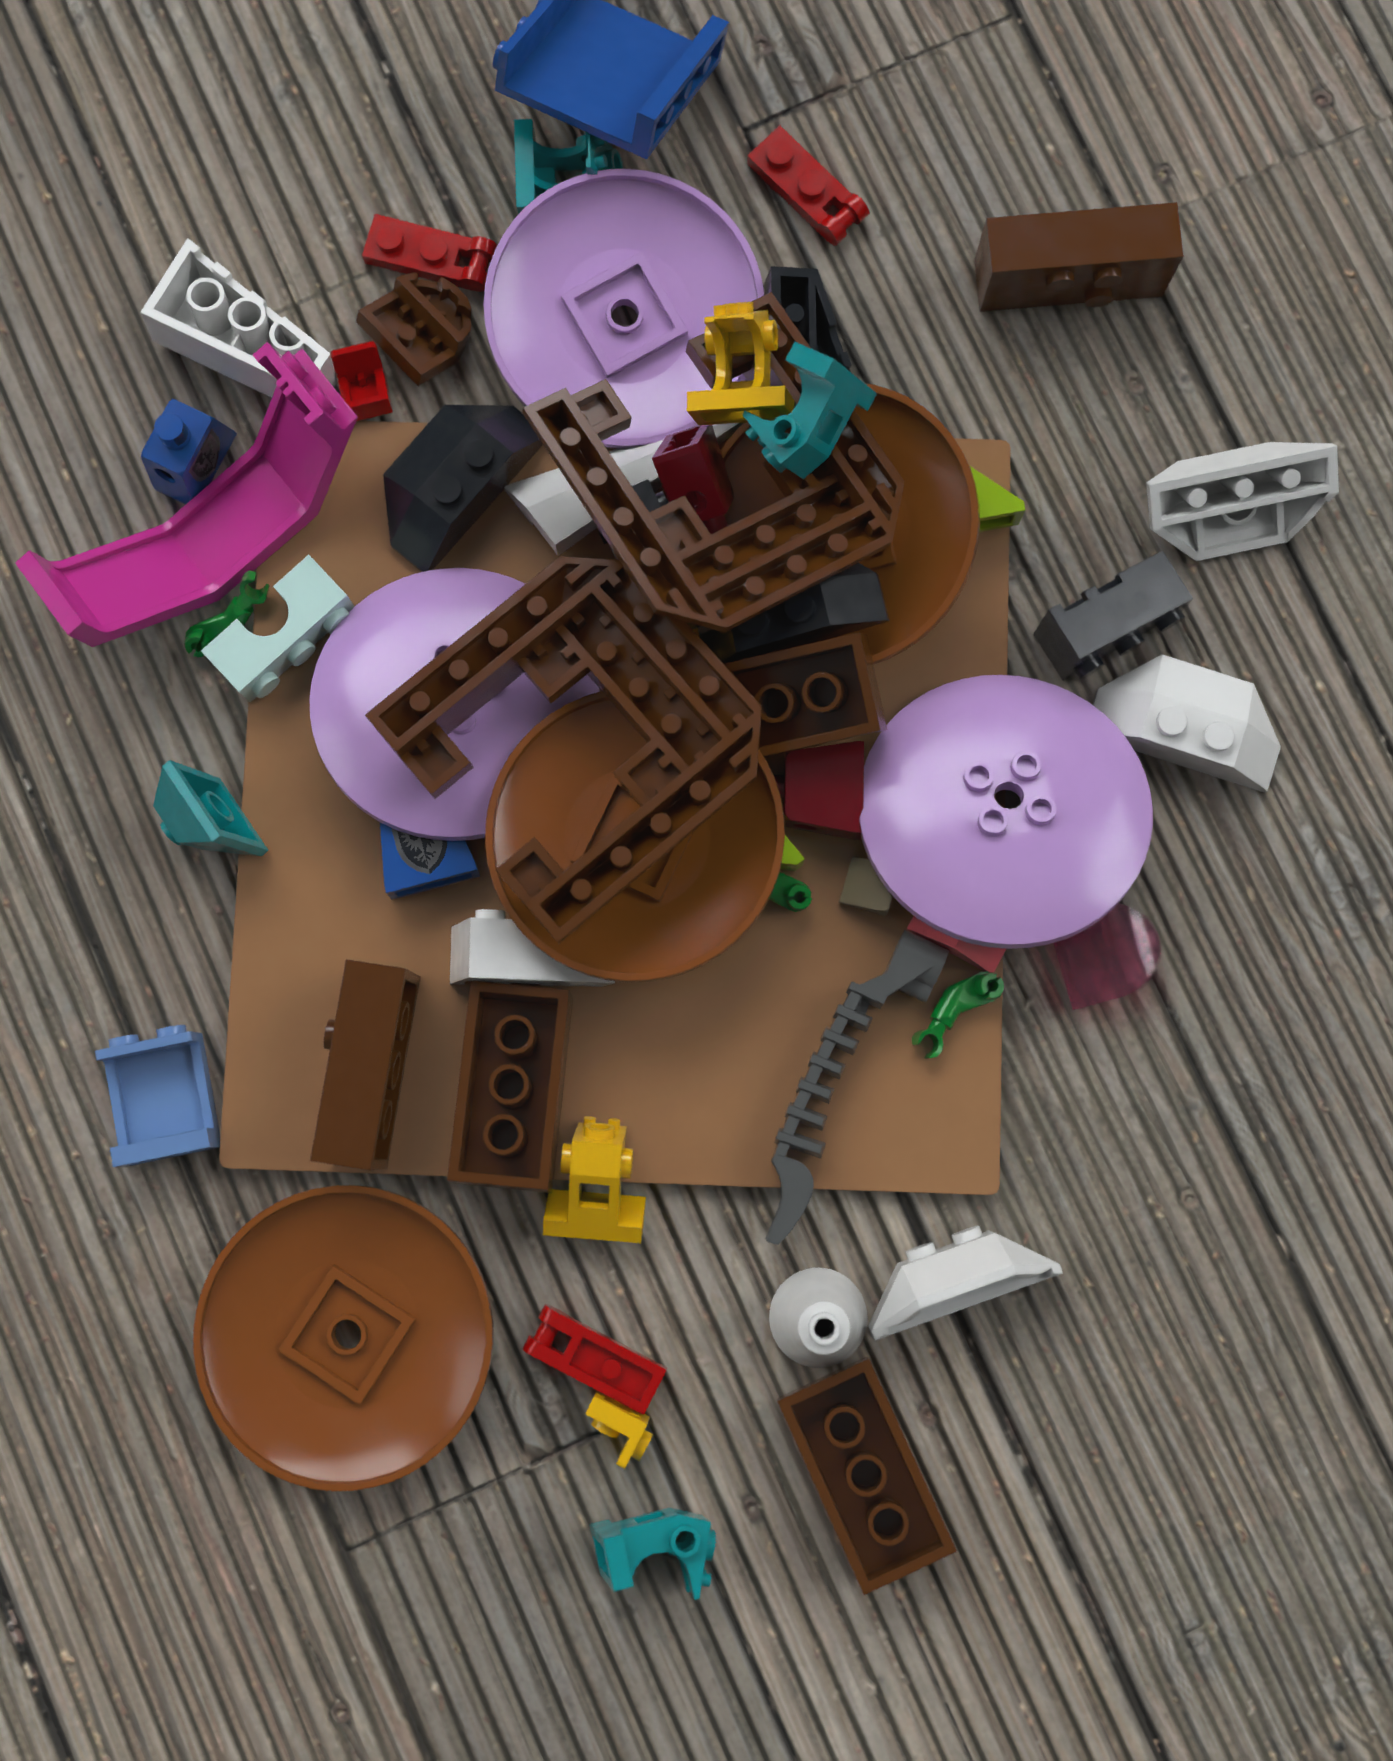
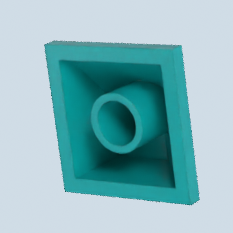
M171 760L162 766L153 807L163 820L160 824L162 831L173 843L177 845L184 844L201 850L263 856L269 851L219 777Z

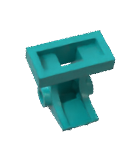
M514 119L516 208L518 214L539 195L559 184L556 183V171L582 170V174L587 173V175L598 174L600 170L623 169L620 153L605 140L585 132V135L579 136L576 139V146L549 148L537 143L533 119Z
M794 342L785 360L797 369L802 383V393L795 408L790 414L781 415L774 419V421L762 419L747 411H744L742 415L751 425L745 432L752 441L757 439L758 443L764 448L761 452L767 461L781 473L787 468L804 479L829 458L855 406L868 411L877 393L835 359ZM792 427L791 433H785L786 429Z
M671 1507L616 1522H611L607 1519L590 1524L600 1575L614 1592L634 1587L632 1576L636 1567L644 1558L655 1553L667 1552L677 1557L682 1571L685 1590L687 1593L690 1592L694 1600L700 1599L701 1586L710 1587L711 1574L707 1573L704 1566L705 1561H711L714 1555L716 1544L715 1530L710 1529L711 1521L703 1515ZM683 1532L682 1537L676 1541L678 1534Z

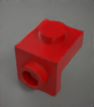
M369 341L332 350L330 355L338 378L340 396L357 415L356 421L393 413L387 377L376 343Z

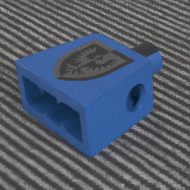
M171 399L162 415L156 419L154 430L141 453V460L153 488L186 505L211 483L237 433L217 419L176 399Z
M380 823L384 886L391 900L480 877L478 867L465 840H432L400 832Z

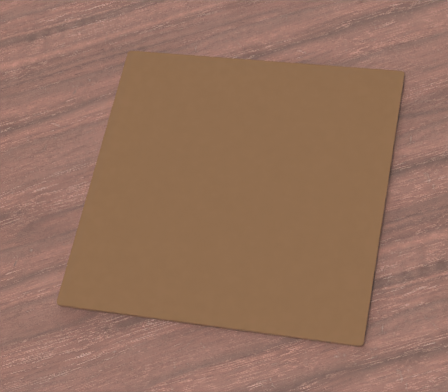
M356 421L318 516L257 567L256 590L262 589L266 584H269L270 588L265 602L255 604L253 634L269 636L283 628L288 619V605L273 586L308 554L347 594L354 606L385 585L421 572L390 545L383 474L428 423ZM729 438L719 444L720 451ZM954 438L963 451L969 466L1010 492L1011 448L1007 441ZM544 445L509 484L558 468ZM606 447L608 451L618 449ZM663 486L659 488L657 491H655V494L662 491L667 498ZM504 489L434 570L445 568L480 569L499 573L526 584L560 556L616 559L609 544L603 543L598 527L558 556L535 525L530 524ZM1010 527L979 532V543L970 575L961 594L946 616L919 642L888 660L874 664L886 725L913 700L946 683L982 675H1007ZM327 633L314 645L316 649L308 660L299 666H290L279 676L280 682L270 694L263 698L256 697L251 702L248 701L241 810L269 851L263 856L239 854L219 1161L224 1168L448 1176L471 982L466 981L465 985L450 984L451 927L470 917H475V910L505 911V919L511 918L502 905L491 879L487 863L485 838L465 840L478 867L480 877L391 900L387 895L384 886L380 822L357 807L336 785L320 757L312 732L310 720L311 682L321 651L331 635ZM881 732L809 748L864 741L865 765L868 754ZM786 753L764 757L773 775H784ZM1001 790L994 797L996 802L1005 808L1006 790ZM784 826L786 837L805 860L803 866L796 871L780 870V872L808 885L812 892V902L809 907L802 911L793 912L768 900L762 913L751 928L733 946L707 964L685 974L649 982L615 981L614 984L602 987L541 986L540 984L511 983L512 985L570 990L573 997L554 1180H569V1174L561 1173L560 1170L563 1143L572 1144L578 1122L583 1123L584 1117L592 1116L596 1118V1123L608 1124V1119L617 1118L620 1119V1126H627L624 1148L633 1149L631 1179L622 1178L621 1182L781 1188L778 1173L771 1162L777 1146L774 1141L779 1127L783 1128L787 1119L785 1112L789 1103H793L798 1094L796 1092L798 1082L801 1076L805 1077L807 1074L809 1059L813 1051L818 1052L822 1044L820 1041L826 1026L831 1027L835 1019L833 1015L839 1004L843 1005L848 996L846 991L849 984L855 982L860 985L884 974L903 931L907 929L914 916L894 897H892L886 916L839 903L852 856L868 859L862 837L860 840H851ZM949 953L926 1003L897 990L886 998L881 1009L869 1005L866 1015L873 1019L867 1032L846 1024L842 1033L859 1040L857 1048L853 1055L835 1047L833 1048L829 1058L846 1064L840 1079L821 1072L817 1080L818 1083L834 1088L831 1100L827 1104L810 1097L806 1105L808 1109L827 1115L823 1130L820 1131L802 1123H798L795 1133L825 1142L826 1145L822 1157L818 1158L791 1148L788 1149L786 1157L803 1163L809 1169L813 1177V1189L994 1195L997 1193L1000 1186L1003 993L993 1002L960 1013L951 1030H946L942 1036L943 1050L937 1057L925 1059L926 1054L933 1048V1041L928 1035L924 1036L919 1045H912L914 1033L919 1030H925L930 1025L932 1020L929 1017L943 991L948 986L984 971ZM1003 956L994 972L997 974L996 977H1001L1002 980ZM346 959L406 968L421 976L388 1167L382 1170L369 1171L310 1161L330 1051L324 1049V1033L328 1020H335Z

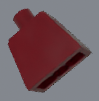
M698 425L667 435L653 455L652 461L669 503L685 495L710 534L727 527L724 514L727 513L734 495L713 426Z
M853 741L786 752L784 775H773L781 802L784 804V826L851 840H860L862 831L859 817L864 808V741Z

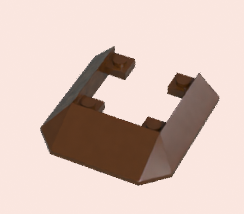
M770 292L751 302H753L754 311L768 310L769 320H775L777 323L778 349L777 351H771L770 386L785 385L794 399L795 408L802 393V383L797 369L785 359L794 342L810 349L811 347L773 293ZM703 333L688 340L685 352L712 389L716 378V355L707 354ZM754 355L732 356V379L743 374L747 381H752L755 370ZM606 379L572 395L567 388H564L523 407L522 413L655 614L727 632L890 547L893 541L905 481L855 410H853L829 458L804 479L787 468L782 473L779 472L765 458L763 465L785 498L710 534L685 495L651 512L647 510L602 442L630 428L632 419ZM792 427L786 429L785 433H791Z
M558 557L365 714L374 728L434 799L474 768L467 757L449 738L448 734L523 673L550 704L584 676L588 675L646 740L647 744L613 771L614 777L640 805L637 811L565 871L535 837L495 869L558 944L737 796L757 777L762 706L685 621L653 612L620 560Z

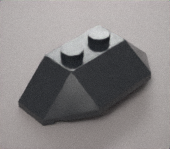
M444 405L383 474L390 545L421 572L434 570L505 489L504 487L514 479L543 446L522 412L514 406Z
M857 563L727 632L703 626L696 629L699 631L701 640L725 664L831 639L889 622V616L879 575L864 565Z

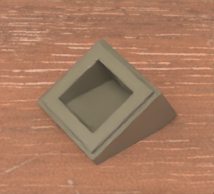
M852 856L839 903L886 916L893 896L878 878L869 859Z

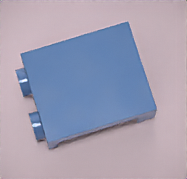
M174 1025L157 1029V1038L139 1041L137 1034L115 1037L108 1040L109 1048L95 1051L96 1061H103L105 1065L118 1146L110 1148L113 1167H128L220 1148V1131L202 1033L187 1032L186 1025Z

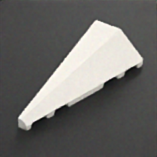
M743 423L713 424L718 445L732 436ZM663 440L647 445L618 448L609 451L631 486L649 479L654 492L662 487L652 457ZM559 468L504 487L507 494L530 524L535 525L558 556L597 528V525Z

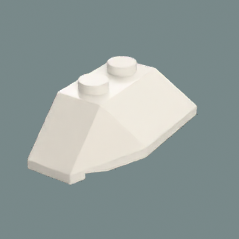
M1267 442L1177 461L1146 482L1150 529L1195 561L1286 543L1315 516L1326 501L1329 502L1339 493L1337 445L1331 443Z
M1162 654L1097 690L1093 706L1104 713L1119 728L1130 742L1134 751L1264 793L1268 791L1281 746L1253 683Z
M980 1226L970 1227L952 1234L954 1243L935 1249L933 1242L919 1245L905 1251L908 1259L896 1264L868 1325L870 1334L875 1341L1063 1274L1059 1263L991 1231L982 1233Z

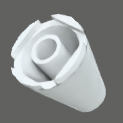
M808 1268L793 1274L779 1286L771 1301L769 1313L770 1329L778 1347L793 1361L814 1368L830 1367L846 1360L861 1344L867 1328L866 1304L856 1285L843 1274L827 1268ZM827 1318L832 1321L830 1326L824 1331H814V1326L818 1320Z

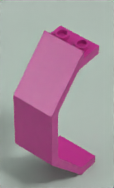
M266 342L253 354L254 358L277 379L275 382L277 385L254 444L169 520L159 526L60 561H49L29 550L15 562L67 635L91 647H95L217 602L241 582L245 572L249 570L254 571L318 516L358 417L302 348L295 355L288 350L282 356Z

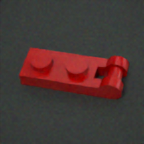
M780 125L747 155V165L833 246H837L847 236L846 230L853 223L860 224L870 214L868 206L861 197L855 193H850ZM833 204L840 210L835 216L826 213Z
M374 214L362 257L365 264L404 274L417 273L420 278L438 282L439 278H444L457 287L484 292L487 268L492 260L497 243L481 236L471 238ZM461 256L471 259L469 266L459 267Z
M545 1304L538 1316L541 1323L535 1335L528 1336L522 1350L644 1415L667 1367L577 1321L563 1311ZM558 1331L572 1337L564 1353L551 1346Z

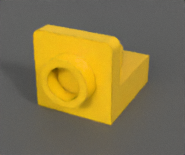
M596 1391L585 1414L593 1418L591 1425L601 1433L612 1438H618L620 1433L628 1437L616 1462L617 1466L625 1469L631 1457L637 1461L641 1460L653 1434L645 1430L650 1416L643 1415Z

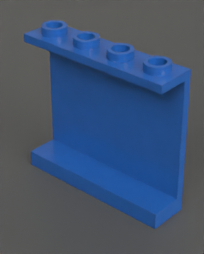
M538 0L535 10L529 17L523 16L520 19L515 33L508 41L502 40L495 51L493 58V68L497 70L495 91L647 160L719 64L729 22L712 15L694 40H690L603 0Z

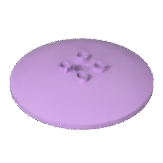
M606 169L598 171V174H582L553 186L529 203L512 221L497 245L489 265L484 291V320L488 343L494 361L503 379L524 406L564 388H567L572 395L606 379L632 419L630 428L602 442L605 447L628 448L664 440L667 435L698 426L687 412V392L712 389L685 352L688 340L705 333L706 324L704 323V317L714 315L713 306L727 303L751 302L764 296V288L757 261L746 238L727 213L709 197L682 181L663 174L636 169ZM619 306H629L636 311L638 318L630 326H619L611 317L613 310ZM741 374L733 378L732 382L746 381L747 379Z
M445 568L424 571L403 577L373 592L358 603L349 612V615L333 630L321 651L314 670L310 691V720L318 752L328 773L348 799L363 812L397 831L417 837L445 841L485 838L487 810L491 794L501 769L515 747L535 725L549 714L581 697L600 692L599 687L586 675L550 704L523 673L448 734L449 738L467 757L474 768L436 799L432 797L409 768L405 766L366 718V713L517 592L525 583L499 573L480 569Z
M982 675L946 683L926 692L900 710L886 725L887 730L882 731L877 737L864 765V808L859 817L862 842L868 859L886 889L906 910L928 926L952 938L971 944L1005 949L1031 948L1067 939L1094 925L1115 908L1135 882L1146 859L1153 827V806L1147 777L1136 752L1119 728L1104 713L1083 698L1057 685L1038 679L1012 675ZM1001 790H1011L1019 796L1021 805L1013 809L1003 808L996 802L994 795Z

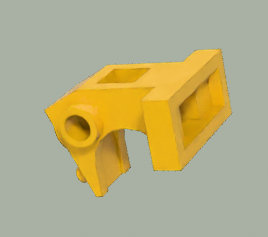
M753 302L727 303L713 306L714 315L704 317V323L706 324L704 339L707 354L716 355L715 383L712 390L687 392V412L698 425L745 423L747 420L742 415L744 411L769 421H774V419L781 415L790 414L794 409V399L786 386H770L771 351H777L778 349L776 321L769 320L768 310L754 311ZM754 355V379L752 381L732 382V356Z
M586 1116L583 1123L578 1122L572 1144L563 1143L560 1170L561 1173L569 1174V1191L553 1189L552 1193H548L543 1218V1236L629 1243L642 1242L646 1197L621 1195V1179H631L633 1149L624 1148L627 1126H620V1119L610 1118L608 1119V1124L596 1123L595 1117ZM582 1183L608 1185L609 1194L582 1192Z

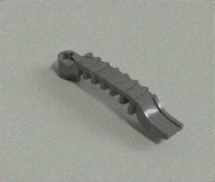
M904 930L884 974L860 985L855 982L849 984L846 991L848 996L843 1005L839 1004L833 1015L835 1019L831 1027L826 1026L820 1039L822 1044L818 1052L813 1051L808 1062L809 1069L805 1077L801 1076L796 1088L798 1094L794 1102L789 1103L785 1112L787 1119L783 1128L779 1127L774 1143L777 1146L771 1162L780 1179L781 1198L766 1235V1242L779 1245L798 1222L812 1196L814 1183L809 1169L803 1163L786 1157L788 1149L791 1148L818 1158L822 1157L826 1143L795 1133L798 1123L820 1131L823 1130L827 1115L808 1109L806 1105L810 1097L827 1104L831 1100L834 1088L818 1083L817 1080L821 1072L837 1079L841 1078L846 1064L829 1058L833 1048L835 1047L851 1055L854 1054L859 1040L842 1033L846 1024L867 1032L873 1019L866 1015L869 1005L881 1009L886 998L897 990L926 1003L945 964L949 949Z

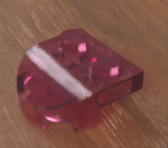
M1118 903L1112 911L1086 930L1067 939L1054 942L1073 1010L1126 997L1138 992L1148 984L1161 959L1160 938L1151 920L1135 908L1123 903Z

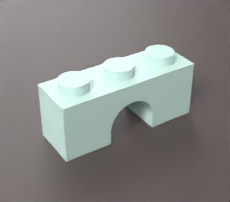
M309 554L273 586L288 605V619L281 630L273 635L258 636L248 631L236 619L201 650L249 702L253 701L256 697L263 698L270 694L279 684V676L290 666H299L308 660L316 649L314 645L327 633L331 634L355 607L347 594Z

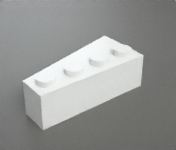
M189 238L183 244L140 312L154 342L271 398L277 386L275 384L277 379L253 356L266 342L282 356L288 350L295 355L302 348L333 387L338 382L331 355L327 350L286 317L281 318L267 306L263 298L253 290L249 292L233 279L231 272L218 262H212L201 252L200 247Z

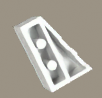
M475 910V917H470L451 927L450 984L465 985L466 981H480L501 984H540L541 986L602 987L615 983V981L585 975L553 960L538 949L520 931L512 919H505V911Z

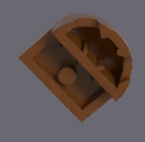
M408 273L396 278L391 292L358 310L356 323L417 386H420L454 365L462 356L471 331L472 307L465 294L447 279L439 278L436 283L418 279L417 273Z

